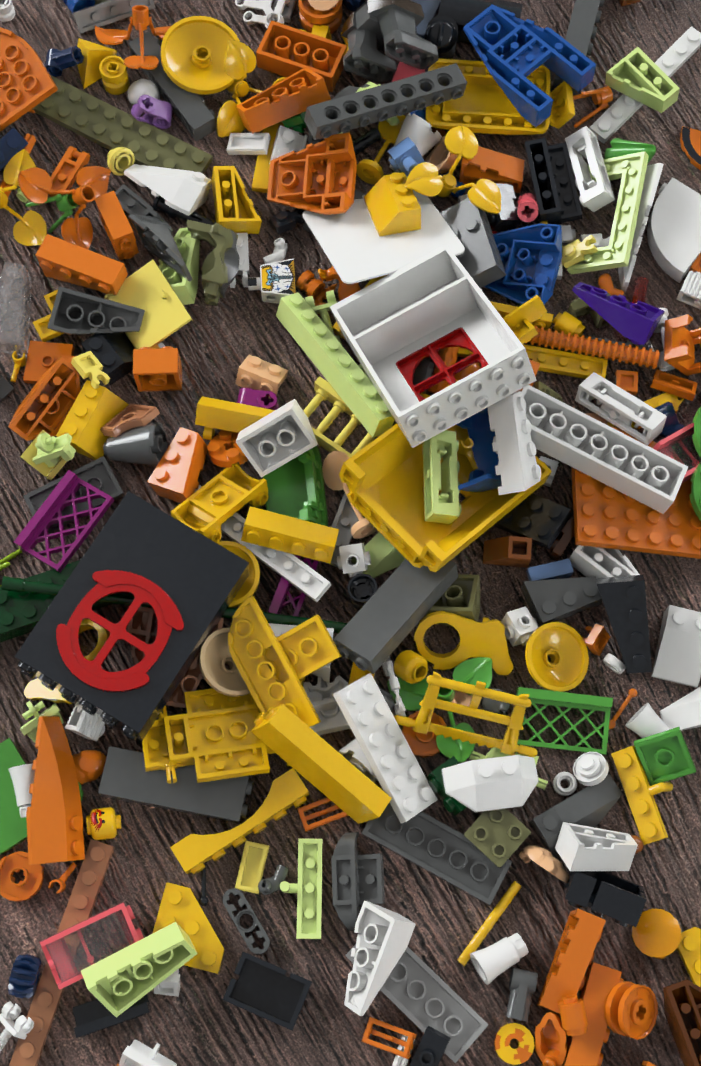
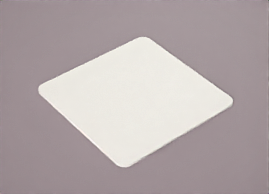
M416 191L413 192L421 207V229L379 237L365 204V195H362L363 199H354V203L346 213L323 215L305 210L302 214L303 219L345 284H355L394 273L445 243L455 256L463 254L465 247L428 196Z

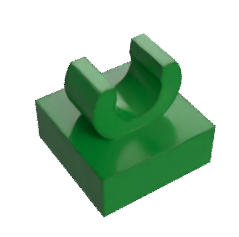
M306 111L282 121L284 127H293L294 131L299 132V134L303 133V128H306L304 121Z

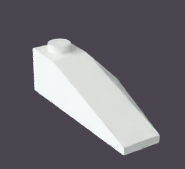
M133 164L124 170L125 176L141 187L150 188L152 195L155 197L160 195L165 199L166 205L188 216L206 202L212 182L203 173L138 164Z
M363 902L355 923L354 933L358 934L356 948H352L351 951L354 963L353 970L348 974L344 1005L359 1016L365 1014L405 952L416 925L414 922L371 902Z

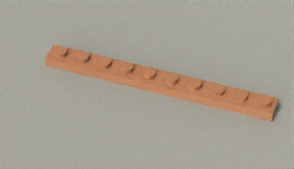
M90 840L85 860L82 862L57 933L90 918L114 852V846ZM86 927L80 929V931H81V933H82L83 936H84ZM77 931L64 937L74 961L81 944ZM48 962L45 964L26 1017L27 1019L30 1017L33 1020L34 1027L26 1034L25 1040L18 1039L9 1066L38 1065L65 987L60 990L58 989Z

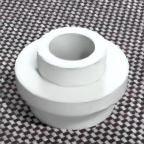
M560 772L553 780V788L559 795L569 796L577 788L576 778L569 772ZM562 780H566L568 782V788H563L560 783Z

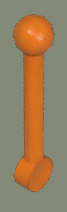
M631 688L628 691L629 695L609 721V729H613L616 726L615 722L632 697L637 696L636 689Z

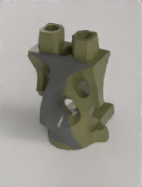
M187 220L186 224L191 232V238L208 242L215 248L206 257L202 265V283L204 296H206L205 303L218 306L220 297L225 298V292L236 277L239 269L240 258L236 248L238 235L234 231L222 227L219 223L210 225Z

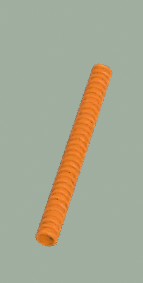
M535 326L538 334L529 341L531 345L535 343L539 347L541 345H544V348L550 346L551 349L556 347L559 351L561 349H564L565 352L571 350V353L576 351L579 355L581 353H585V356L591 354V357L596 355L600 359L601 357H605V360L611 358V361L616 359L620 363L621 361H625V364L631 362L632 365L636 363L640 367L642 365H645V368L651 366L652 369L657 368L660 356L659 350L655 352L651 348L645 350V347L640 349L639 346L632 347L631 344L625 346V343L620 345L618 342L612 343L611 340L605 342V339L599 341L598 338H595V340L591 339V336L584 338L585 335L579 337L578 334L571 335L570 332L564 334V331L559 333L558 330L551 331L550 328L544 330V327L539 329L538 326Z

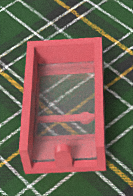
M694 423L662 439L653 447V449L688 466L682 483L691 479L692 474L701 462L692 439Z
M124 902L39 942L59 990L83 979L81 970L144 938L140 928L135 929L131 921L135 919L130 905L125 907Z

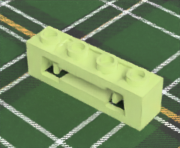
M445 430L422 443L425 521L451 524L461 514V504L459 503L460 490L458 489V485H460L458 482L460 463L457 461L459 442L456 440L455 431Z

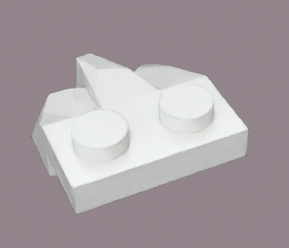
M340 675L332 683L323 681V678L318 676L316 686H312L310 682H304L303 688L321 720L320 723L310 726L318 735L351 729L333 696L335 692L348 685V682Z

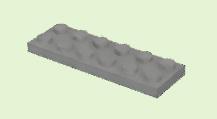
M408 946L380 989L423 1033L430 1026L449 1036L451 1039L444 1053L454 1063L460 1059L489 1025ZM351 948L345 956L354 963V957L351 956Z

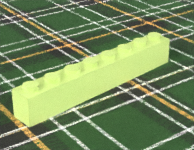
M299 292L282 297L276 317L372 438L390 429L395 419L373 383Z

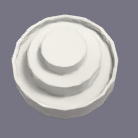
M598 752L582 754L577 758L573 766L574 776L579 783L585 786L599 784L606 778L609 771L606 759Z

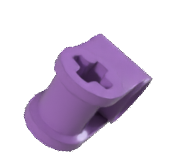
M142 95L139 97L138 103L133 105L131 109L132 116L138 121L148 123L159 129H167L171 126L173 106L169 102L161 101L149 95Z

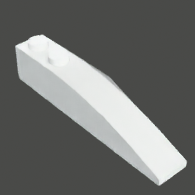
M662 163L648 165L646 169L629 264L626 267L618 268L620 287L624 292H626L637 258L636 254L641 245L642 235L648 221V215L664 165Z

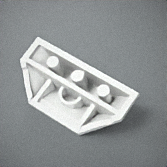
M522 755L471 760L441 770L445 793L475 813L522 807L539 781L534 758Z

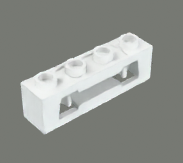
M584 126L565 138L569 158L572 162V171L576 177L575 184L581 195L579 200L583 207H588L592 212H595L614 201L615 198L597 136L587 126ZM583 156L585 157V159L587 158L588 164H589V167H590L591 174H592V176H593L594 178H596V181H597V182H595L594 179H593V180L591 179L590 172H589V169H588V165H587V163L583 160Z
M593 372L578 387L575 398L576 402L644 444L649 445L662 432L667 418L666 415L597 373ZM596 398V399H597V405H600L601 403H602V405H601V407L599 408V407H597L595 404L591 403L590 401ZM632 421L636 423L634 425L636 429L639 426L644 428L643 433H640L631 427Z

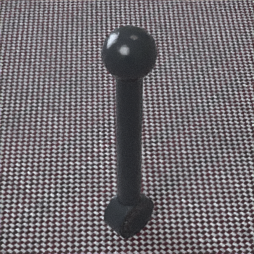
M207 862L204 863L205 868L201 870V898L199 899L201 906H206L209 902L206 897Z

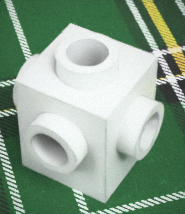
M364 543L339 546L340 556H337V564L339 570H343V574L349 573L350 577H354L368 570V565H371L369 551L365 552ZM352 557H355L357 559L356 564L352 563Z
M526 606L507 612L501 621L505 627V637L509 639L513 647L520 644L523 646L527 645L529 637L538 628L537 621L531 616Z

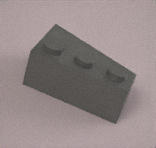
M596 576L523 581L520 588L533 617L537 621L538 627L550 622H559L598 606L603 602L596 583Z

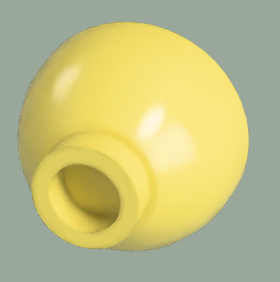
M125 147L114 148L107 154V165L111 172L117 176H123L124 170L135 163L133 152Z

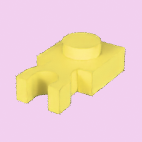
M593 235L586 237L582 242L577 239L562 246V265L565 268L585 260L584 255L598 252L597 247L593 244L596 243Z
M91 351L72 358L71 364L83 379L89 377L94 389L99 387V380L104 385L109 383L110 377L102 372L103 365Z

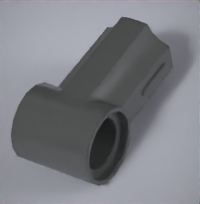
M512 968L509 980L510 994L506 1017L525 1022L528 1021L531 998L535 993L537 985V972Z

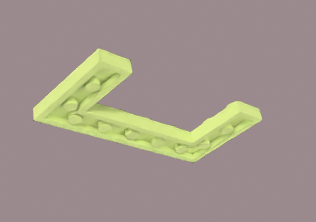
M645 151L603 159L609 181L621 179L609 246L597 248L598 252L584 255L585 260L567 268L570 274L628 266L649 158ZM588 165V169H589V172H590L591 179H592V180L594 179L595 182H597V181H596V178H594V177L592 176L591 171H590V167H589V165Z

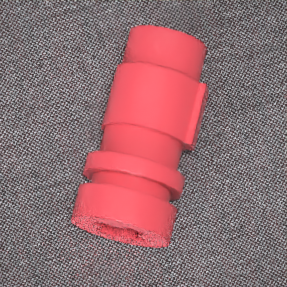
M532 193L520 195L517 202V215L519 219L524 222L534 221L538 216V204L535 196Z

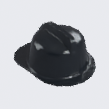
M437 15L427 25L425 40L437 46L438 59H452L457 44L458 26L452 17Z

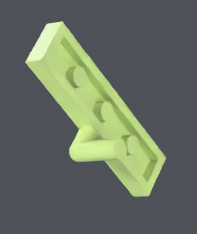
M298 838V883L283 881L280 884V889L283 893H297L296 939H321L323 839Z

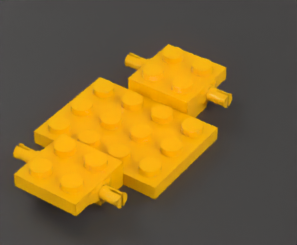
M213 688L184 692L186 714L167 716V707L164 706L163 714L162 712L159 714L158 720H155L142 741L146 772L166 770L167 783L171 784V775L173 783L177 782L175 769L194 764L197 783L270 773L267 754L275 753L251 732L256 726L254 724L255 719L262 713L251 693L232 697L221 694Z

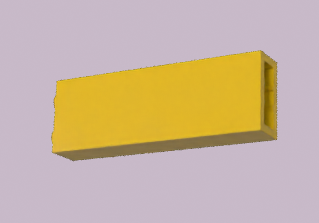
M281 704L276 708L271 707L266 713H260L255 719L254 724L256 726L251 732L354 821L360 824L381 816L392 798L286 706Z

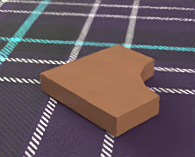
M130 403L101 427L100 430L104 436L118 437L132 428L146 426L160 412L154 406Z

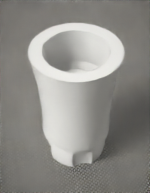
M649 703L643 705L625 725L641 738L670 730Z
M33 763L8 769L21 818H26L27 807H31L32 794H29L30 784H34L35 771L32 770Z
M515 933L484 949L470 953V958L485 984L489 985L501 973L520 962V959L526 956L529 951L522 937Z

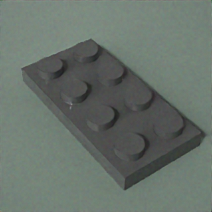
M104 456L72 471L78 478L113 497L114 501L125 496ZM64 476L23 495L33 516ZM81 486L75 494L76 498L87 496L86 488ZM93 499V508L100 507L105 499ZM88 501L77 504L78 512L89 510ZM73 505L66 506L62 511V516L73 514ZM74 519L64 521L63 526L73 522ZM59 523L52 524L48 529V533L59 529Z

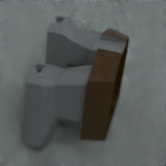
M367 0L348 17L342 29L341 36L348 39L349 49L343 57L344 70L381 84L390 81L397 70L396 62L391 58L418 69H427L438 61L437 46L417 35L416 27L425 18L422 6L411 0ZM383 47H385V54L379 51Z

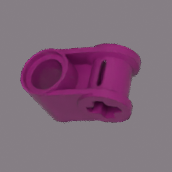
M251 388L239 389L237 403L271 410L279 408L277 396L271 391L254 390Z

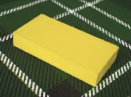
M251 841L245 842L235 885L236 889L259 895L258 883L263 878L269 845Z

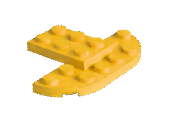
M251 596L239 606L232 617L230 632H228V645L232 659L254 701L264 713L271 707L276 708L283 704L309 727L320 723L321 720L299 680L341 657L321 617L315 615L276 638L255 597Z

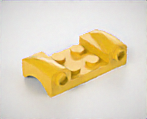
M234 463L232 467L225 468L171 511V516L218 543L221 539V524L244 505L250 503L253 507L257 508L266 504L269 497L267 480L264 478L260 480L252 478L242 470L238 463Z

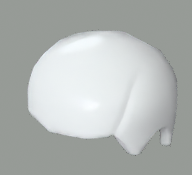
M139 79L134 81L127 91L128 99L133 105L138 103L137 101L142 95H149L160 100L158 88L151 80Z

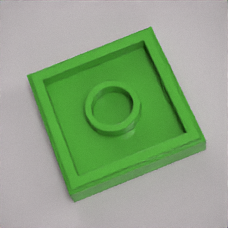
M680 727L634 741L635 749L650 786L696 772V767Z

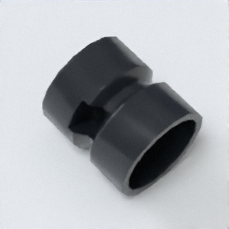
M368 574L355 575L347 586L350 601L357 610H360L378 590L375 579Z

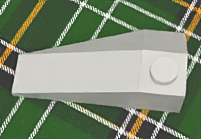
M701 686L660 711L662 721L670 729L680 727V730L683 731L701 727Z

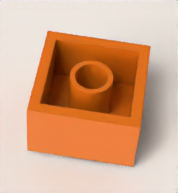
M164 346L160 349H152L150 347L133 349V376L139 392L182 390V364L178 348Z

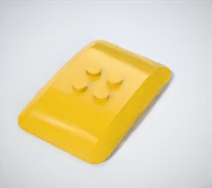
M439 59L428 68V71L457 63L467 81L464 94L460 98L426 107L425 120L432 127L450 130L462 125L473 133L535 135L547 132L550 116L537 127L528 122L508 99L483 61ZM541 65L526 78L550 97V70Z

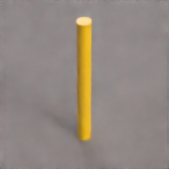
M513 881L457 959L461 965L465 966L470 960V953L477 950L522 887L519 883Z

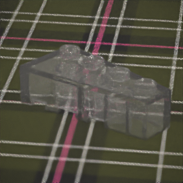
M5 262L0 276V352L12 354L14 351H17V354L23 356L24 352L27 357L30 340L31 276L26 265Z

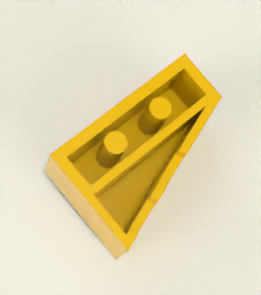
M214 166L212 190L216 223L235 233L259 234L262 220L257 215L253 207L254 204L249 199L235 166Z

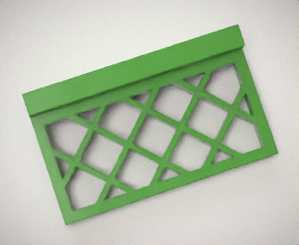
M517 687L516 695L529 694L532 706L536 709V712L528 719L525 717L523 719V725L527 724L534 735L528 740L518 739L517 744L607 754L610 710L613 698ZM536 704H542L544 706H542L539 709ZM548 705L554 706L560 713L551 722L541 712ZM559 707H567V709L562 711ZM571 708L578 709L583 715L574 725L565 715ZM582 709L591 711L585 714V712ZM595 711L604 712V722L598 727L588 717ZM539 713L547 725L536 732L528 721ZM562 716L570 725V728L560 735L552 724ZM586 719L594 730L583 737L575 727ZM548 727L557 735V738L551 743H545L539 736ZM602 727H603V734L599 731V729L602 728ZM573 729L581 740L576 745L569 746L562 737ZM595 732L602 739L601 749L592 748L586 741ZM535 737H537L540 742H536V741H532V740H533ZM561 740V742H562L564 745L555 744V743H556L557 741ZM584 743L587 746V748L578 746Z

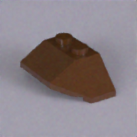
M686 979L664 987V1014L684 1066H701V987Z

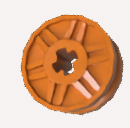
M629 981L619 982L613 987L607 998L605 1010L608 1026L613 1033L636 1040L645 1038L651 1033L658 1015V1003L654 992L649 987L641 984H634Z

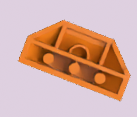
M61 356L41 376L16 409L8 428L25 441L34 440L42 430L51 437H55L81 391L80 374L73 365Z

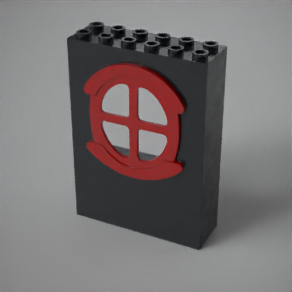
M128 491L14 656L19 663L17 666L28 677L33 679L34 676H37L42 681L41 684L51 691L55 688L58 689L62 694L61 696L67 701L74 703L76 700L83 706L82 709L90 715L99 714L103 719L102 721L108 726L115 728L117 725L121 728L123 734L131 740L135 741L138 738L143 741L199 654L202 644L212 634L248 578L249 562ZM118 592L133 594L135 597L121 620L116 624L92 610V606L107 595ZM143 603H148L152 606L157 617V636L153 644H147L126 631L128 624ZM84 619H89L110 632L109 638L92 661L87 660L82 655L79 646V629ZM118 640L126 641L145 654L139 663L123 671L108 672L101 667Z

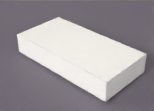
M230 133L226 151L228 155H267L271 136L269 133Z

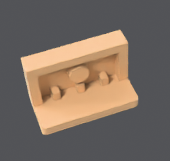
M248 355L238 368L236 385L254 390L271 391L277 396L278 389L286 379L288 370L279 365L264 361L259 357Z

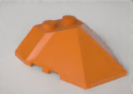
M334 134L314 145L310 143L306 145L305 149L298 152L292 151L271 160L267 200L323 215L346 213L354 203L357 169L351 134Z

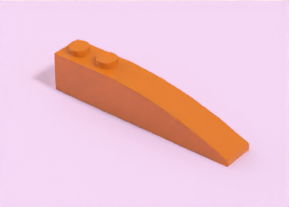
M41 716L38 719L35 743L38 754L36 760H33L32 770L35 771L34 784H30L29 794H32L31 807H27L26 812L29 865L85 860L81 797L68 739L59 716Z

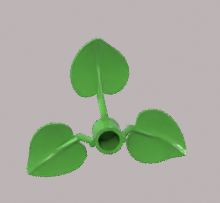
M478 657L460 663L453 671V680L476 685V682L480 681L486 683L485 688L489 689L492 682V659ZM398 678L400 684L399 696L404 703L405 709L408 711L420 710L421 706L419 703L423 700L429 685L426 678L416 684H410ZM388 681L387 685L389 692L391 695H393L392 698L396 702V694L394 693V691H391V687ZM440 687L437 699L451 702L455 697L454 690ZM448 711L451 728L474 733V730L468 723L455 725L453 713ZM443 735L436 737L439 751L449 759L454 756L459 763L465 762L471 756L475 744H470L469 741L453 740L452 737L444 738Z

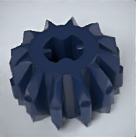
M28 954L16 957L9 978V995L21 999L31 998L34 995L41 970L40 958Z

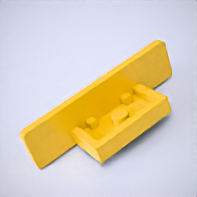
M536 295L503 317V319L519 341L524 344L538 334L531 323L546 314L547 309L541 298Z

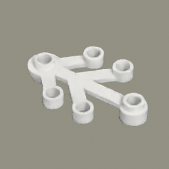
M235 0L239 10H245L246 8L263 10L266 16L256 15L252 11H247L243 15V20L247 25L255 23L264 24L266 29L271 20L284 24V18L281 14L285 4L290 2V0H278L273 11L271 8L273 0Z

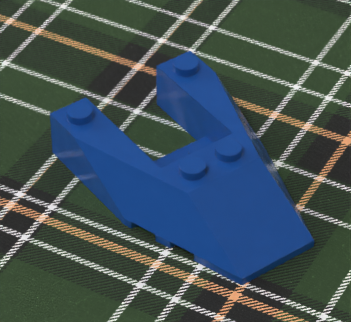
M490 5L463 27V31L494 80L520 115L537 127L551 115L553 99L526 77L544 64L577 92H580L593 81L596 64L551 28H541L534 25L535 22L526 19L524 21L515 17V14L510 11Z

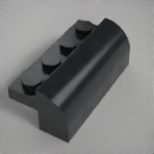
M441 0L438 15H447L456 21L458 26L457 42L472 44L463 31V27L490 5L510 11L515 14V17L520 19L523 4L504 0Z
M545 138L526 141L525 152L538 204L540 222L547 221V224L561 225L564 222L582 219V211L566 142L547 146Z

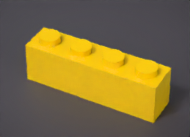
M250 506L244 523L241 541L330 564L339 529Z

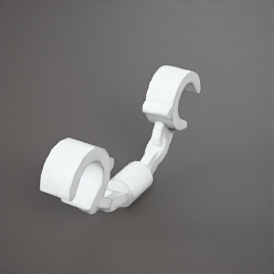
M389 656L382 664L383 671L386 677L390 676L388 680L391 691H394L396 694L395 714L406 717V709L399 696L400 684L398 677H395L393 663Z

